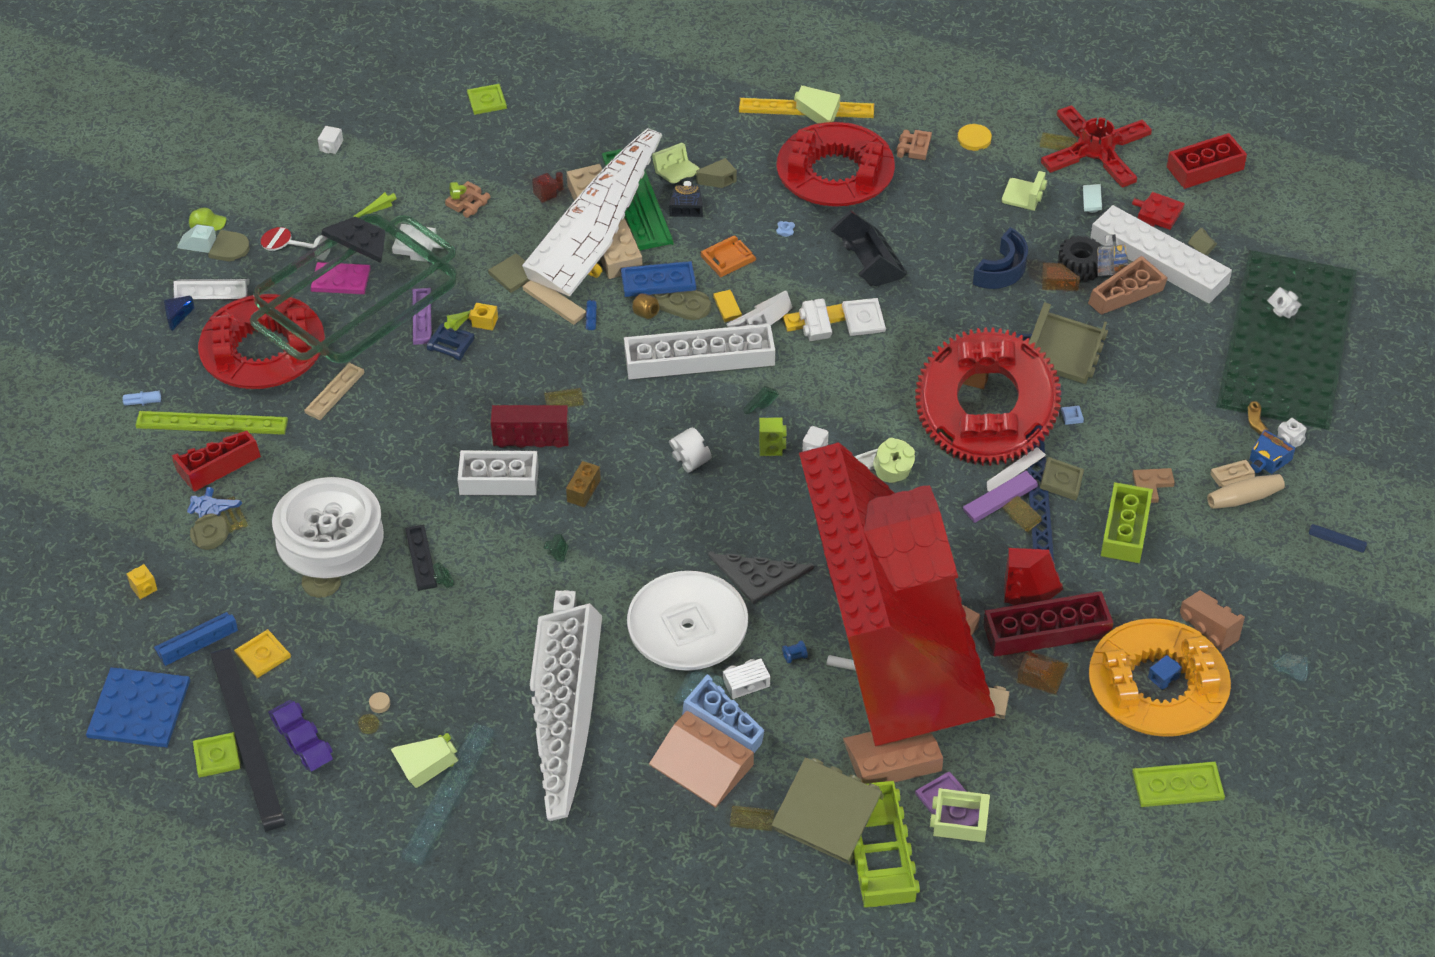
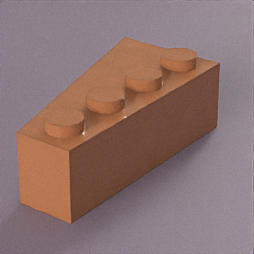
M1140 256L1094 288L1088 304L1102 315L1163 291L1168 278L1143 256Z

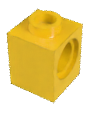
M476 303L474 309H471L469 314L472 327L493 330L498 320L497 306Z

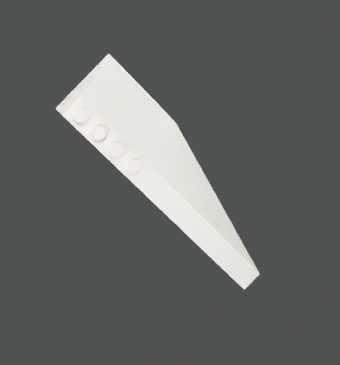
M590 603L538 618L530 689L535 691V696L532 697V704L535 706L534 720L537 722L536 736L539 756L542 760L540 767L544 775L542 783L546 791L544 798L547 819L549 821L568 817L585 753L602 615Z

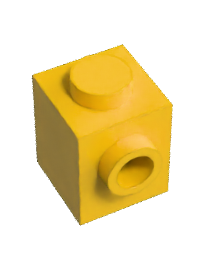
M144 564L127 573L130 587L139 599L157 591L154 576Z

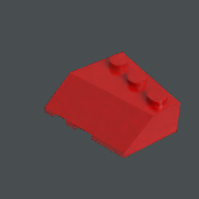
M1008 549L1004 580V603L1017 605L1020 603L1027 604L1050 600L1063 590V585L1060 582L1059 574L1056 572L1049 550Z

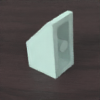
M194 226L183 234L177 248L209 253L216 240L214 227Z

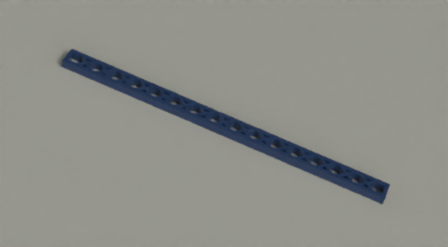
M1017 334V338L1023 335V340L1029 338V341L1032 334ZM1038 425L1029 434H1027L1026 439H1028L1038 428L1041 430V425ZM1039 440L1040 447L1033 444L1034 449L1037 447L1043 453H1045V445L1043 441ZM1044 456L1027 468V472L1040 482L1046 457ZM1037 465L1041 470L1036 472L1032 467ZM1039 486L1028 492L1032 548L1049 550L1054 561L1048 491H1043ZM1039 494L1044 499L1039 502L1034 497ZM1040 509L1045 514L1040 517L1035 512ZM1041 524L1046 529L1041 532L1036 527ZM1042 539L1048 544L1042 547L1037 542Z

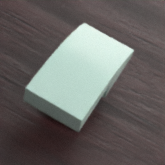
M1101 184L1083 185L1084 211L1094 213L1102 210Z

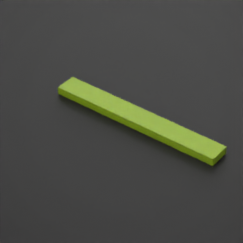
M139 411L136 428L236 433L248 431L249 433L285 435L288 418Z

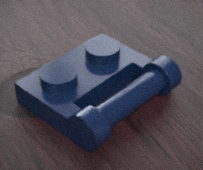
M441 323L429 340L427 350L432 352L435 350L460 361L475 339L474 333L459 328L456 331L452 328L446 329L444 323ZM438 342H441V343H444V344H447V345L456 347V348H458V349H457V350H454V349L445 347V346L440 345V344H437V343H438Z

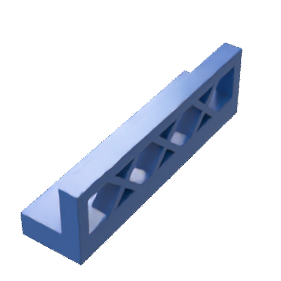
M226 612L155 646L154 649L166 666L238 631L236 620L232 614L229 615Z

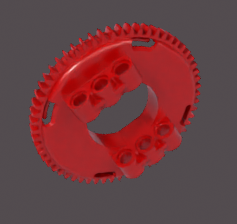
M986 327L984 332L977 328V333H973L971 329L970 335L963 332V337L961 338L956 334L955 341L950 337V344L943 342L944 348L938 346V353L932 352L934 358L928 356L929 363L924 362L925 369H921L922 375H918L920 382H916V387L918 388L915 389L917 395L915 396L916 408L918 409L917 414L921 415L919 416V421L923 422L922 427L926 428L925 432L930 434V439H935V445L941 443L940 449L946 448L947 454L952 451L953 458L958 454L960 455V461L966 457L967 463L973 459L976 465L979 460L982 466L985 461H988L990 466L992 461H996L997 465H999V461L1003 460L1006 464L1007 458H1010L1013 462L1014 456L1017 455L1020 459L1022 452L1027 456V449L1033 451V444L1039 447V440L1044 442V435L1049 436V430H1052L1053 424L1056 423L1055 417L1059 415L1057 410H1060L1059 403L1061 402V397L1059 396H1061V390L1059 389L1061 384L1058 383L1059 377H1055L1057 370H1053L1054 364H1049L1050 358L1044 359L1046 353L1040 354L1041 347L1034 349L1035 342L1029 345V338L1023 341V335L1016 338V332L1011 336L1009 335V330L1003 334L1002 328L999 329L998 333L995 332L993 327L991 332H988ZM1000 373L1013 382L1018 391V400L1010 413L1001 415L967 414L958 401V393L962 384L974 374ZM1036 425H1041V430L1038 428L1028 439H1026V435L1029 434ZM937 429H943L954 441L949 440L942 432L937 434Z

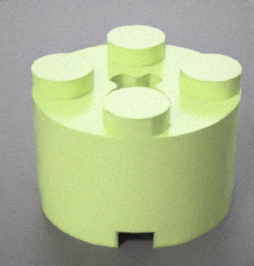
M895 438L887 439L879 446L873 460V468H875L877 476L889 483L904 480L909 475L914 464L915 451L913 447L902 440Z

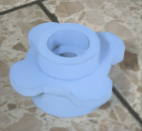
M778 222L777 234L784 237L793 235V228L795 227L793 222Z

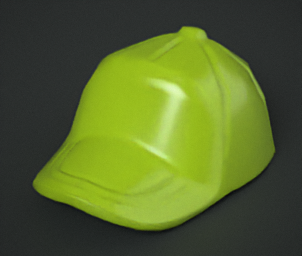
M199 208L191 213L189 226L192 229L196 225L214 227V230H221L225 226L227 219L224 216L214 214L209 208Z

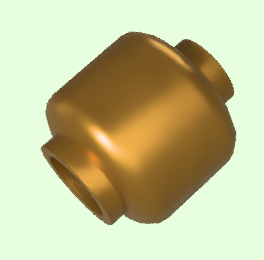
M639 294L634 299L632 306L633 312L645 319H651L656 316L660 308L657 298L648 294Z

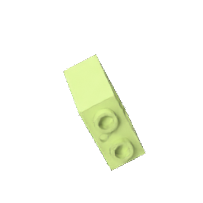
M939 788L938 797H933L932 809H936V815L931 814L930 827H934L933 836L985 842L990 795ZM942 805L978 809V827L940 822Z

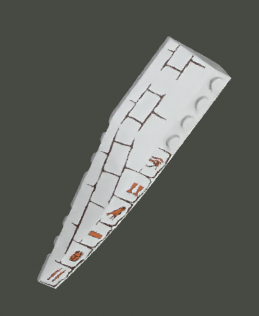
M647 128L593 179L522 265L529 280L571 296L613 242L612 237L614 233H617L620 220H623L625 210L629 207L639 186L638 182L644 176V169L646 165H649L651 154L655 152L662 137L661 133Z

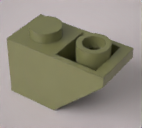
M725 158L697 170L696 182L700 185L723 188L737 182V170Z

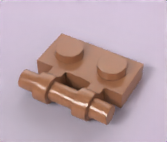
M904 130L900 135V144H898L896 149L897 156L902 158L905 153H909V158L926 160L932 132L915 130L914 134H910L908 130Z
M469 181L464 184L467 190L464 194L460 195V199L453 200L450 196L445 200L446 206L457 212L465 209L463 215L466 218L471 214L474 215L477 209L487 204V200L491 198L489 193L481 195V188Z

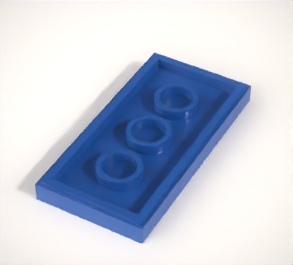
M692 261L621 268L625 297L638 296L639 294L652 295L696 290Z

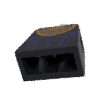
M685 181L683 186H675L669 203L670 217H703L700 187L693 186L690 181Z

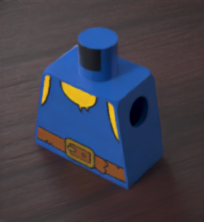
M1264 430L1252 448L1249 461L1253 463L1250 466L1255 473H1259L1264 469L1272 474L1293 459L1295 447L1269 431Z

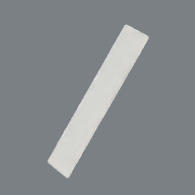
M1036 447L1027 456H1023L987 481V490L990 492L1014 478L1046 454Z

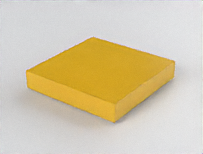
M268 629L234 650L235 654L256 678H259L291 657L290 653Z

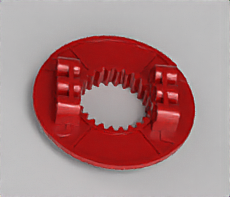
M844 122L818 123L799 129L796 134L792 135L784 143L777 157V172L785 187L806 201L825 206H849L874 198L889 185L895 170L893 153L882 137L865 127ZM833 154L837 157L843 155L844 158L848 156L849 160L854 159V163H858L859 170L856 172V176H851V179L845 178V181L839 179L838 182L834 179L828 181V178L822 179V176H817V173L813 172L812 164H815L816 160H820V157L826 158V155L830 157Z
M259 294L235 300L215 312L202 330L198 351L203 366L217 380L238 388L264 389L290 382L310 369L322 352L325 334L319 317L304 302L284 295ZM261 329H264V331L271 329L272 332L277 330L279 334L283 333V336L287 337V348H283V353L278 352V356H272L270 360L268 358H265L264 361L260 359L253 361V358L247 360L246 356L242 357L237 352L236 347L239 346L238 342H242V337L246 338L248 333L252 335L255 330L257 332H260Z

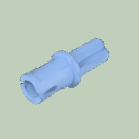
M160 390L153 392L140 391V393L123 395V404L125 406L142 404L144 406L147 403L161 402Z

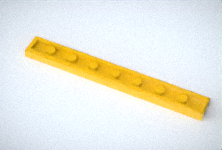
M740 98L739 113L805 115L796 109V102L794 100ZM840 102L836 117L874 118V103Z

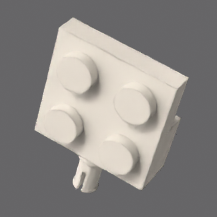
M401 224L392 251L394 254L408 255L410 260L428 262L433 248L444 249V241H436V228Z

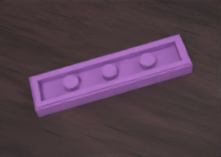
M431 288L413 289V345L428 344L432 337Z
M1024 471L963 506V511L975 523L1038 487V483L1027 471Z

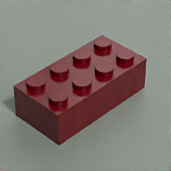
M492 405L491 431L493 446H517L520 448L525 446H536L539 448L544 446H555L557 448L569 446L568 405Z

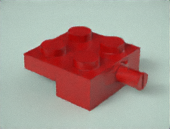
M1152 192L1145 201L1134 198L1132 205L1141 208L1138 214L1139 220L1152 227L1158 225L1171 230L1183 211L1185 203Z

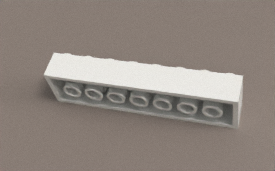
M1114 205L1092 224L1091 239H1095L1096 242L1107 248L1109 247L1113 251L1114 246L1117 248L1116 246L1123 245L1124 247L1125 245L1127 254L1125 258L1135 261L1140 256H1143L1168 278L1167 281L1207 303H1210L1230 282L1232 269ZM1113 234H1116L1115 242L1112 241ZM1123 250L1121 253L1115 251L1118 254H1125V250Z
M770 324L624 337L628 379L775 365V347Z

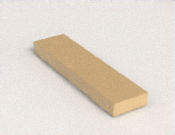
M531 280L523 285L525 292L573 325L586 316L584 309L556 290Z
M348 363L304 410L305 413L321 420L364 374V369Z

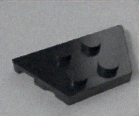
M356 216L322 229V236L379 263L382 262L385 230Z

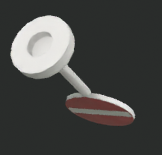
M284 227L273 228L267 231L261 238V245L266 250H279L287 244L313 248V255L319 260H325L331 250V242L327 237L318 236L314 244L291 240V232Z

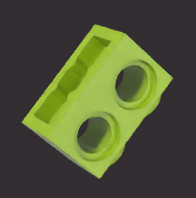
M759 418L760 456H782V450L786 449V438H783L786 437V425H783L782 418Z

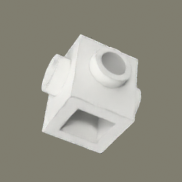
M1281 287L1267 300L1274 307L1273 311L1280 317L1290 318L1297 313L1298 308L1301 306L1297 301L1298 296L1292 291L1288 292Z
M1291 418L1287 422L1280 424L1277 437L1296 448L1305 441L1307 428Z

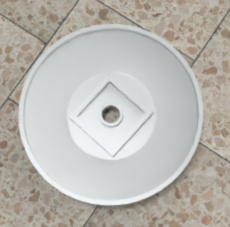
M678 571L662 575L650 581L639 590L630 604L627 625L629 636L635 647L652 662L676 670H698L722 662L738 649L747 632L748 613L745 602L739 592L725 580L704 572ZM686 623H690L693 625L690 628L683 627V625Z

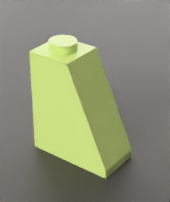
M801 85L799 92H796L794 97L796 109L817 124L834 122L840 107L839 94Z
M443 737L391 749L406 777L415 788L423 785L458 761L454 754L457 752L455 746L451 741L447 743Z

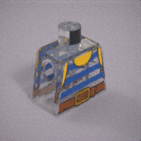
M1116 234L1105 235L1106 246L1098 247L1097 249L1098 276L1114 275L1129 265L1125 244L1117 245Z

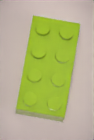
M1114 482L1101 551L1102 557L1140 563L1153 489Z

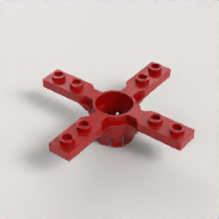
M1072 105L1057 110V116L1075 136L1080 138L1078 142L1068 148L1041 157V163L1050 173L1078 163L1081 158L1087 156L1093 159H1100L1104 163L1103 167L1122 188L1137 182V176L1119 158L1114 150L1115 145H1125L1151 135L1152 129L1143 119L1114 129V125L1109 120H1107L1105 126V118L1099 117L1098 124H1096L1097 118L1086 121Z

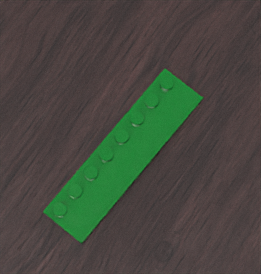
M622 149L602 153L605 167ZM645 169L644 176L640 178L639 186L629 207L626 208L624 216L639 251L669 244L674 245Z

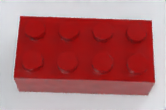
M1227 133L1169 152L1167 168L1180 185L1186 189L1244 170L1247 154L1231 134Z

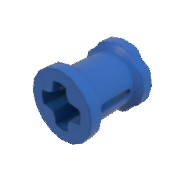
M802 640L798 644L788 647L785 645L782 648L787 663H791L792 660L801 657L804 659L808 657L806 646Z

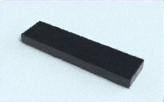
M425 525L407 527L405 531L418 591L436 588L437 581Z

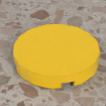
M968 124L959 130L957 139L963 148L978 151L990 145L992 135L985 126Z

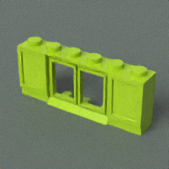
M894 781L872 783L881 789L880 791H882L884 798L883 800H878L866 827L893 824L896 841L863 845L861 835L853 854L863 906L865 908L915 902L916 893L920 892L919 881L915 880L913 875L916 874L915 862L910 860L912 848L911 844L906 841L908 829L907 825H903L902 822L904 810L903 806L899 807L898 803L900 801L899 788H895ZM890 850L899 851L902 867L868 871L865 853Z

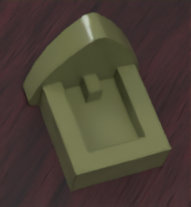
M1200 228L1188 242L1190 246H1193L1198 252L1206 256L1217 245L1203 228Z

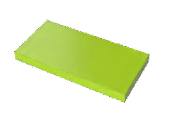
M1216 762L1135 768L1132 771L1141 807L1225 799Z

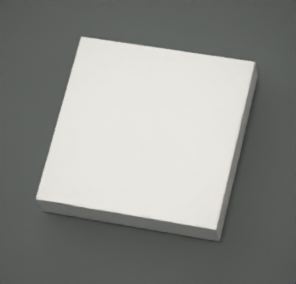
M878 298L843 301L842 308L850 336L885 332L886 327Z

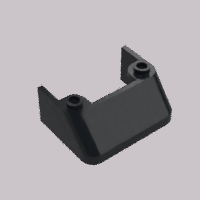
M850 210L830 229L831 232L842 238L844 241L842 244L848 251L852 250L856 253L865 267L858 275L865 279L870 286L874 285L877 287L900 280L907 275V271L883 234Z

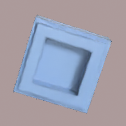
M1080 406L1061 408L1060 411L1065 425L1083 423L1084 419Z

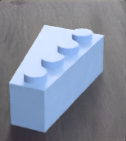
M708 674L685 699L682 715L686 711L691 712L754 753L761 746L764 729L746 712L744 713L738 707V704L731 700L725 694V691L712 681Z

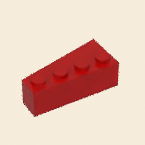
M248 431L223 438V442L207 443V447L195 450V448L187 450L188 453L180 456L178 453L171 455L176 471L194 492L261 457L257 442Z

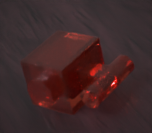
M557 172L555 179H552L548 173L532 179L533 193L541 203L557 197V190L562 191L564 189L562 172Z

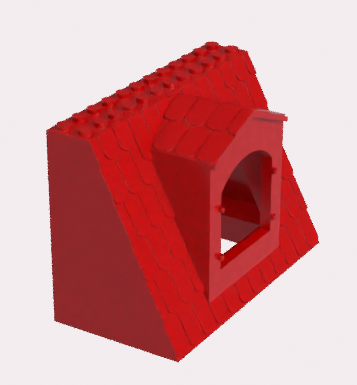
M839 442L800 452L799 455L826 562L839 603L875 746L996 716L995 706L990 698V690L985 681V674L980 665V658L975 649L976 645L966 620V612L961 603L960 591L957 590L955 579L958 578L942 516L931 486H920L910 491L895 493Z

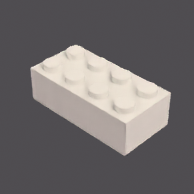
M461 451L458 471L459 495H536L539 467L537 451Z

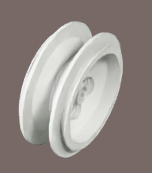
M318 478L296 486L278 502L272 517L276 548L280 558L294 571L315 578L339 577L359 570L376 556L384 538L381 509L377 498L364 485L345 478Z

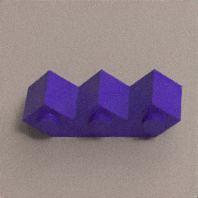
M288 700L268 711V714L278 732L285 736L287 744L295 755L298 754L300 756L301 763L306 770L312 772L333 760L331 756L333 751L328 742L318 739L316 735L318 730L314 723L303 719L301 715L303 710L300 704Z

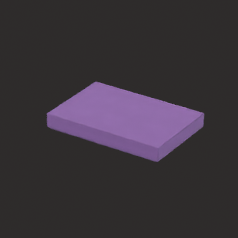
M949 771L916 790L915 794L926 808L936 815V809H932L933 797H938L939 788L967 791ZM942 805L940 822L973 827L978 825V809Z

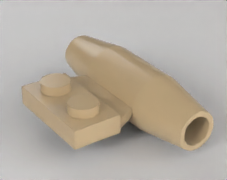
M1242 460L1211 469L1212 478L1222 488L1208 494L1207 499L1212 509L1236 507L1264 499L1284 489L1285 484L1280 474L1255 477V471L1247 460Z

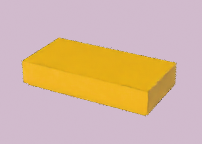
M731 290L713 294L724 322L732 321L742 316Z

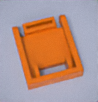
M732 236L701 251V257L720 277L756 260L752 252L741 240L738 241L736 236ZM713 258H715L719 262V266L715 263Z

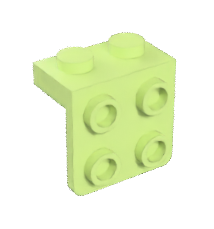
M683 143L652 154L655 173L668 182L677 183L680 179L693 177L696 171L699 170L698 166L688 160L686 147Z
M1039 171L1034 183L1011 178L1003 194L1002 203L1035 211L1037 203L1042 199V191L1047 186V180H1045L1046 172Z

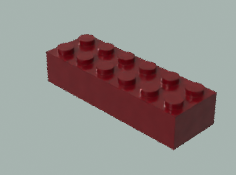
M1099 591L985 610L983 626L993 656L996 657L1102 639L1112 631L1113 620L1103 593Z

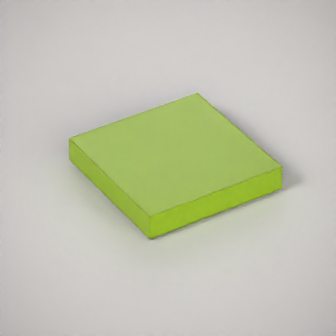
M500 84L467 90L474 115L507 109Z
M234 732L193 741L199 778L241 769Z

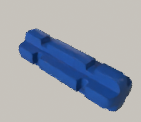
M595 300L587 301V330L596 329L597 305Z

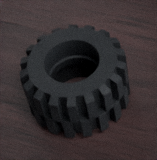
M1072 236L1070 239L1064 240V243H1061L1057 263L1060 274L1062 266H1064L1078 277V282L1080 280L1088 282V279L1094 280L1095 277L1099 276L1098 268H1102V266H1098V263H1103V258L1098 260V248L1099 250H1104L1101 249L1103 248L1101 244L1093 238L1090 239L1088 236Z

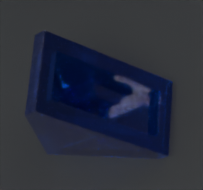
M192 296L164 300L170 330L173 331L194 310L195 306Z

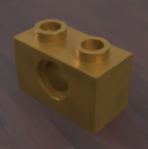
M584 461L581 462L566 487L567 502L585 508L601 481L600 466Z

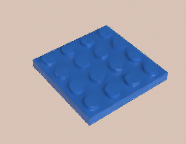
M111 667L88 727L87 738L167 748L190 683V677Z

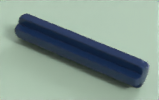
M1312 524L1309 529V535L1362 553L1366 550V541Z

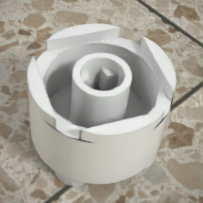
M693 427L669 440V444L674 449L672 452L673 457L677 462H683L682 466L687 473H690L712 458L708 446L704 447L702 443L704 441L703 437Z

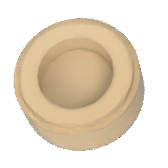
M382 692L373 694L369 699L371 710L376 713L387 711L390 707L389 696Z

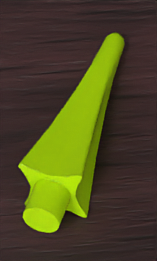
M384 192L379 198L353 217L359 218L393 206L391 202L397 199L396 195L393 193L388 196Z
M470 310L459 314L447 315V322L444 323V327L446 329L452 328L456 331L469 318Z

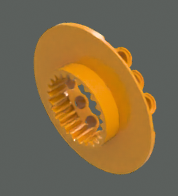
M1140 619L1116 627L1097 644L1089 666L1090 685L1094 696L1102 708L1119 723L1144 734L1180 736L1198 731L1213 722L1220 715L1230 695V673L1221 653L1201 632L1176 621ZM1168 655L1182 667L1181 673H1185V679H1188L1187 691L1184 692L1183 696L1179 695L1178 700L1172 698L1170 703L1166 699L1163 703H1160L1158 699L1153 702L1151 697L1143 698V693L1138 694L1137 685L1132 681L1131 670H1134L1135 665L1139 666L1141 661L1143 663H1147V659H1150L1152 662L1155 659L1160 661Z

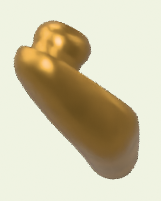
M1253 401L1248 407L1249 426L1261 435L1264 430L1269 431V429L1260 419L1261 405L1257 401Z

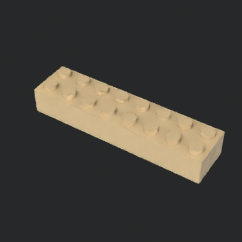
M600 164L567 171V184L574 201L602 171ZM625 218L620 220L619 229L612 237L613 242L600 258L608 279L621 276V268L642 266V255Z

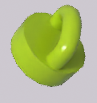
M457 182L449 184L450 195L453 200L460 199V195L464 194L467 190L466 186L458 185Z

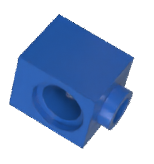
M1166 655L1150 667L1148 678L1160 689L1164 690L1171 681L1180 678L1182 667L1177 661L1172 660Z

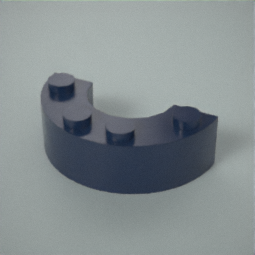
M1010 227L1001 237L1000 253L1005 258L997 261L983 259L974 269L973 285L987 289H998L1010 286L1021 279L1026 270L1028 245L1018 231Z

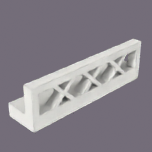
M249 279L175 280L174 299H241L247 297V285H249L250 281Z

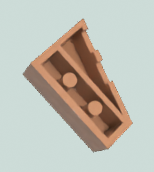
M1199 590L1182 601L1180 609L1182 618L1185 621H1189L1197 631L1201 632L1221 652L1239 640L1245 617L1241 614L1236 616L1231 613V608L1227 606L1225 608L1219 606L1216 599Z

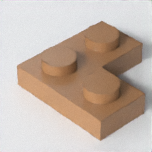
M1171 468L1133 470L1135 486L1153 489L1151 503H1158V487H1174Z

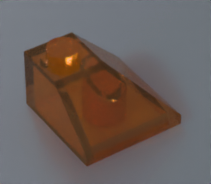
M1029 651L1025 654L1020 665L1017 683L1056 695L1068 663Z

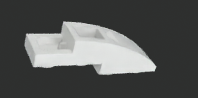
M787 291L754 306V310L726 325L728 328L761 324L772 325L792 308Z

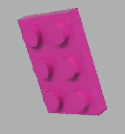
M317 262L311 284V292L365 294L370 265Z

